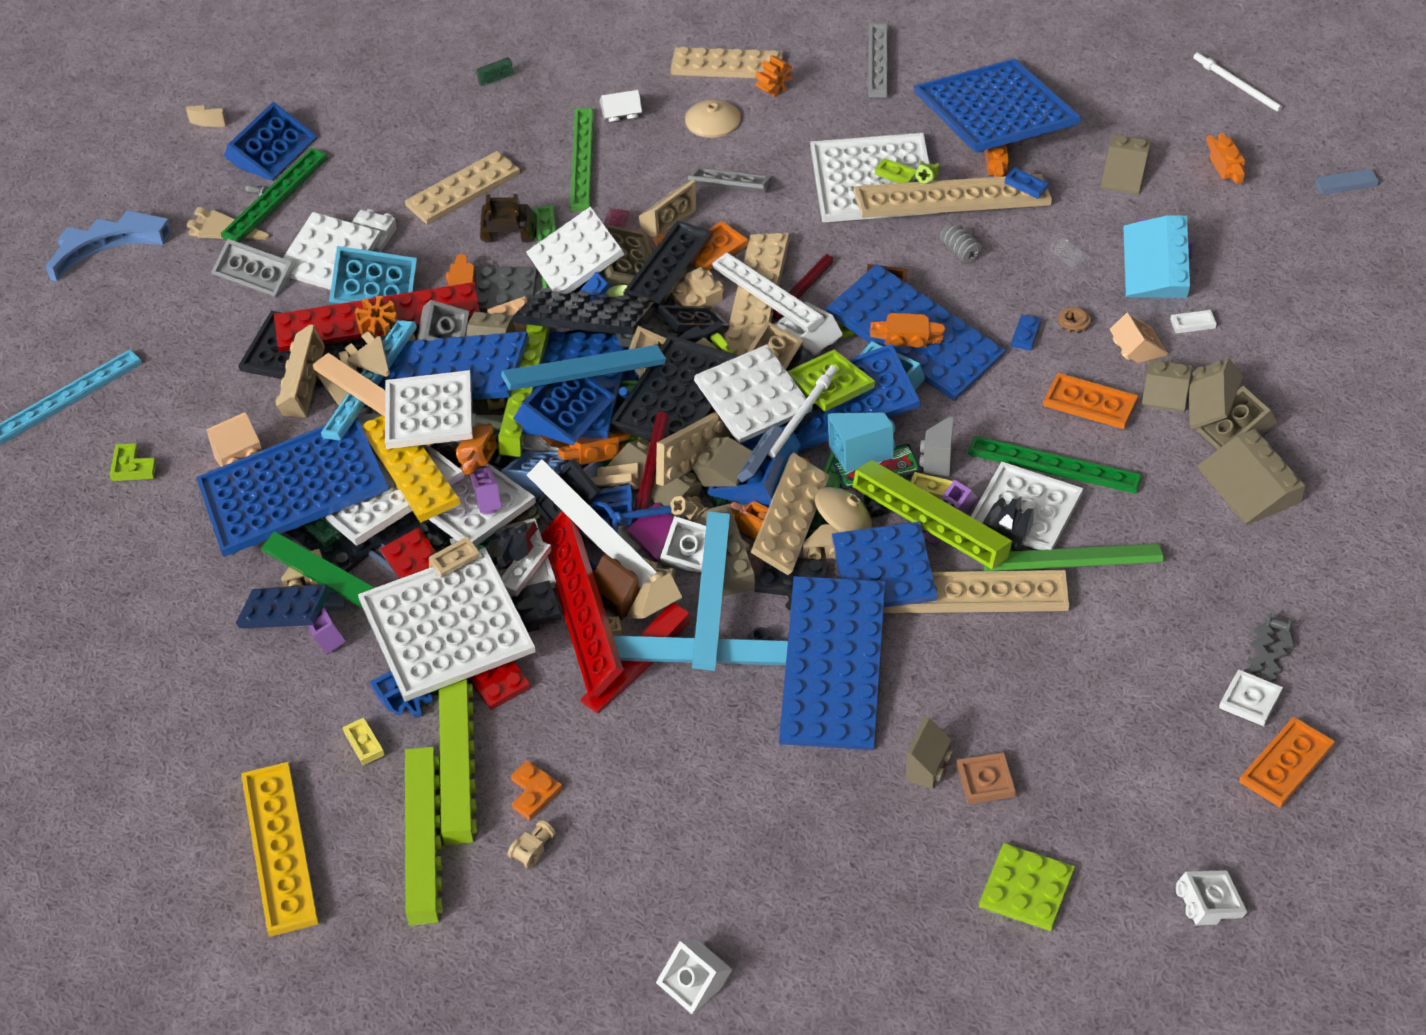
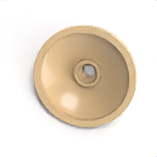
M719 99L701 101L692 106L685 116L686 126L691 132L708 138L728 135L736 130L741 122L739 110L733 104Z
M824 487L815 495V504L818 511L838 531L846 532L872 528V520L868 510L854 494L836 487Z

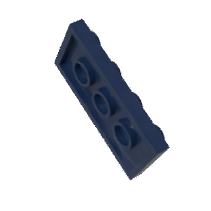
M327 585L252 589L236 624L242 629L315 625L330 593V589Z

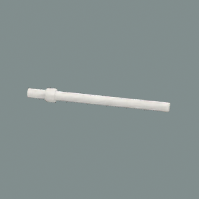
M1198 52L1194 55V59L1203 64L1205 69L1214 71L1276 112L1282 109L1280 104L1218 66L1213 59L1206 58Z
M831 365L826 373L821 375L816 381L815 388L768 452L770 457L774 458L822 391L829 387L832 377L837 372V368L834 365Z

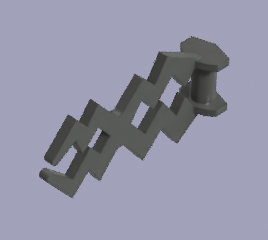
M1269 613L1267 622L1254 628L1253 631L1261 639L1251 642L1250 645L1260 656L1248 659L1247 662L1252 667L1243 670L1244 672L1253 675L1262 671L1261 673L1266 676L1264 680L1268 682L1277 680L1274 674L1281 673V670L1274 660L1287 655L1284 649L1293 648L1290 634L1292 620L1285 622L1273 618L1272 614ZM1270 627L1284 631L1278 633L1283 642L1274 644L1273 639L1269 636L1274 634ZM1273 644L1272 648L1276 652L1268 653L1264 647ZM1266 663L1269 669L1263 670L1261 665Z

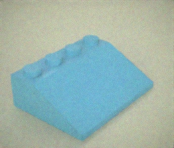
M1162 216L1124 225L1126 297L1187 298L1190 289L1187 216Z
M337 246L329 303L340 304L364 300L365 298H376V296L384 297L412 292L417 258Z

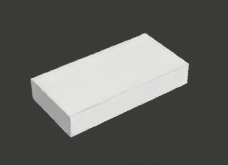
M1211 310L1174 314L1170 318L1176 333L1213 329L1217 325Z

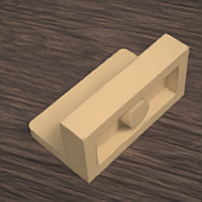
M631 463L599 467L597 469V477H593L591 480L600 490L630 484L632 489H639V465Z
M467 536L430 556L429 568L433 567L442 578L479 558L480 552Z

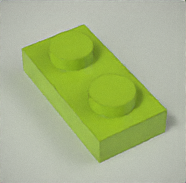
M884 158L875 168V175L896 183H909L916 179L917 170Z

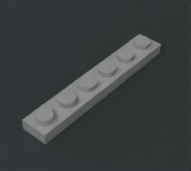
M869 24L868 97H887V24Z

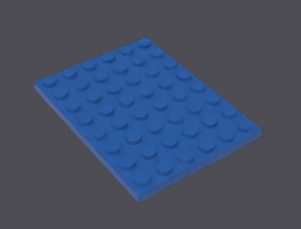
M1015 58L914 85V92L974 152H984L989 148L1002 147L1007 143L1019 142L1029 137L1034 138L1043 133H1052L1058 129L1070 128L1081 123V116Z
M356 417L341 440L324 439L321 435L322 430L326 426L324 425L196 477L223 557L268 540L274 531L282 534L292 529H297L304 524L319 520L324 516L389 490L358 417Z

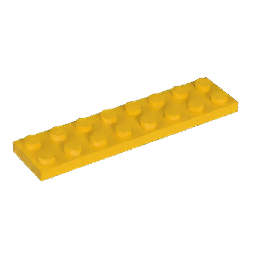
M383 415L361 425L372 451L420 523L461 504L459 497L422 445L387 449L385 445V417Z
M285 762L241 773L269 937L319 925L289 763Z

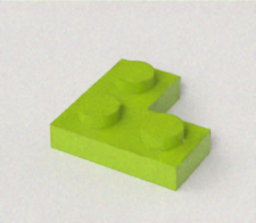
M136 443L115 444L109 475L111 481L154 479L156 469L155 458L136 459L138 453Z

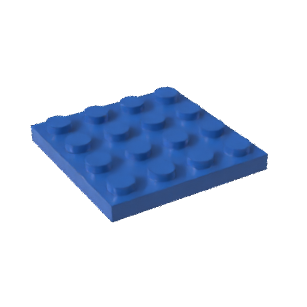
M920 522L832 533V543L840 579L885 581L884 608L937 601L936 588Z

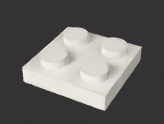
M1238 669L1220 702L1219 708L1264 726L1282 693L1283 687Z

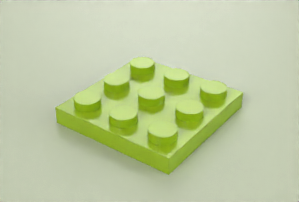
M832 350L787 371L801 392L808 397L815 388L819 377L824 375L831 365L837 368V372L832 377L829 387L823 390L814 402L824 411L834 408L875 387V381L836 350Z
M1003 843L979 901V907L1051 931L1075 866Z

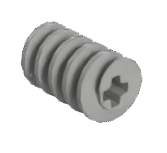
M951 224L944 227L940 234L941 242L954 252L964 264L971 263L981 252L982 245L959 224Z

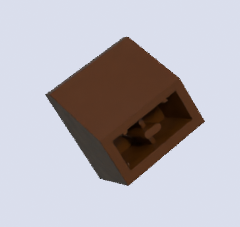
M605 554L602 556L593 575L604 608L616 617L619 616L620 620H623L639 593L638 576L632 570L622 566L617 559H613Z

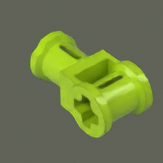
M920 161L919 168L916 171L918 181L925 184L931 180H938L940 163L934 165Z

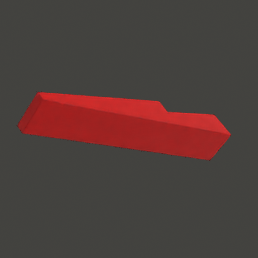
M673 602L666 607L639 637L675 638L690 625L689 612ZM621 661L624 670L597 699L588 697V693H586L580 699L581 703L595 713H600L654 662Z

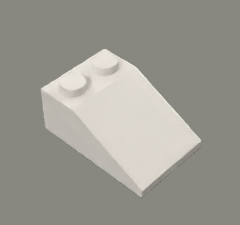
M806 301L804 302L806 305L823 315L825 321L809 333L784 316L774 325L802 339L800 347L811 351L814 356H817L821 353L822 349L834 344L843 334L833 315Z

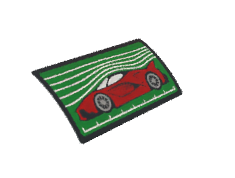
M910 444L896 446L893 449L894 458L878 463L901 477L914 474V472H922ZM838 460L832 461L843 489L853 488L855 470L846 473Z

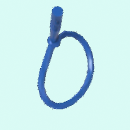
M601 501L593 502L589 505L592 509L599 506L604 507L612 519L611 527L616 532L617 523L622 519L671 514V507L669 505L622 514L614 512L607 503ZM589 559L591 568L596 570L598 565Z

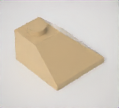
M659 571L649 576L650 581L643 584L627 614L629 619L645 618L682 598L671 573L662 574Z

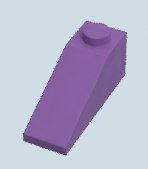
M490 466L478 468L472 474H469L480 513L492 514L497 512V509H502L498 485Z
M955 479L941 497L942 501L965 514L969 513L979 499L971 489ZM921 528L923 538L933 545L940 540V538Z
M323 606L315 625H308L316 641L327 654L337 649L346 641L328 610Z

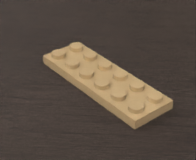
M675 47L671 75L755 78L756 72L764 71L763 66L760 65L763 60L769 62L771 55L782 59L783 51Z
M496 151L405 200V205L428 225L519 175L520 169L500 152Z
M717 412L657 442L656 484L664 486L693 470L692 466L711 438L729 437L733 439L734 436Z
M793 453L787 461L751 553L789 575L793 571L817 509L815 495L821 488L826 486L830 475Z

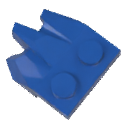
M631 484L600 490L601 493L593 501L607 503L614 512H619L620 514L634 511ZM601 506L593 508L611 526L612 519L606 509ZM632 518L622 519L617 523V531L619 524H624L626 527L631 526Z
M391 671L370 681V686L381 705L399 716L403 714L404 709H407L414 718H418L422 714L419 703L424 702L427 704L433 701L431 692L405 702Z

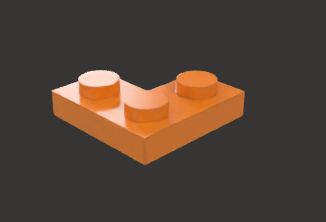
M526 760L511 775V780L525 789L512 803V808L528 820H531L563 789L562 784Z

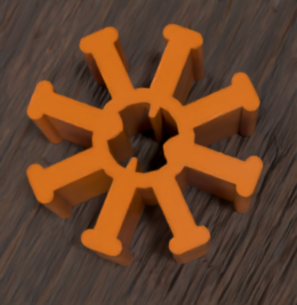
M771 55L769 62L763 60L760 64L763 66L764 71L756 72L755 78L759 79V81L755 85L767 94L777 97L779 90L784 92L788 88L784 82L787 80L792 81L793 75L789 72L793 67L784 60Z
M376 296V304L372 306L368 298L362 300L363 309L356 308L355 310L360 334L363 335L368 331L375 339L378 331H382L386 338L391 331L390 327H393L398 320L394 303L390 300L389 303L384 305L383 296Z

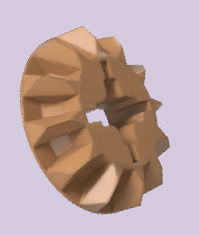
M1065 308L1058 314V324H1060L1061 329H1067L1068 333L1071 330L1076 333L1079 330L1085 331L1086 327L1090 325V315L1081 308Z

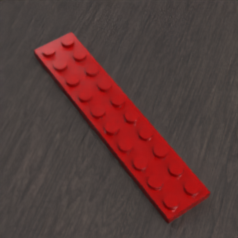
M474 282L383 297L384 305L389 303L390 300L394 303L398 320L415 322L416 329H419L423 306L430 300L469 311L468 321H470L474 312H480ZM376 298L368 299L370 304L375 306ZM362 300L274 314L279 352L290 350L296 333L309 325H314L324 344L361 339L362 335L359 332L355 310L356 308L363 309ZM378 331L377 336L384 334L382 331Z
M561 511L541 534L543 542L551 545L548 559L556 580L555 587L588 697L597 699L624 669L579 527Z
M419 528L380 548L381 554L399 579L428 569L429 557L436 554V551ZM514 661L468 678L490 710L531 688L530 683Z

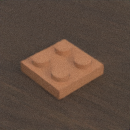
M1004 752L957 760L956 766L967 805L1015 797L1016 791Z

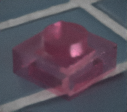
M610 208L604 220L605 224L624 228L629 218V211Z

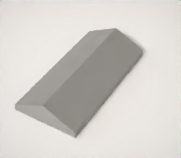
M697 167L688 176V180L695 181V185L766 193L771 176Z
M227 239L211 274L277 297L289 284L293 262Z

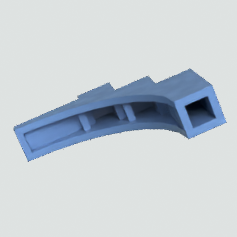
M126 211L118 223L96 219L88 231L67 227L58 238L60 248L57 249L46 265L50 280L58 281L76 263L104 249L133 243L163 245L172 233L167 218Z

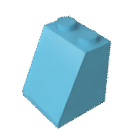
M885 413L828 414L829 448L846 473L856 470L871 460L879 463L894 458L893 449L896 445L893 433L895 432V425L892 420L888 419Z

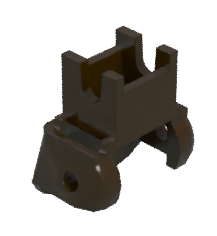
M486 194V204L481 209L480 239L483 242L492 243L490 232H520L522 243L531 242L536 235L537 214L529 205L520 204L518 194H514V197H491L490 194ZM520 222H526V229L520 227Z

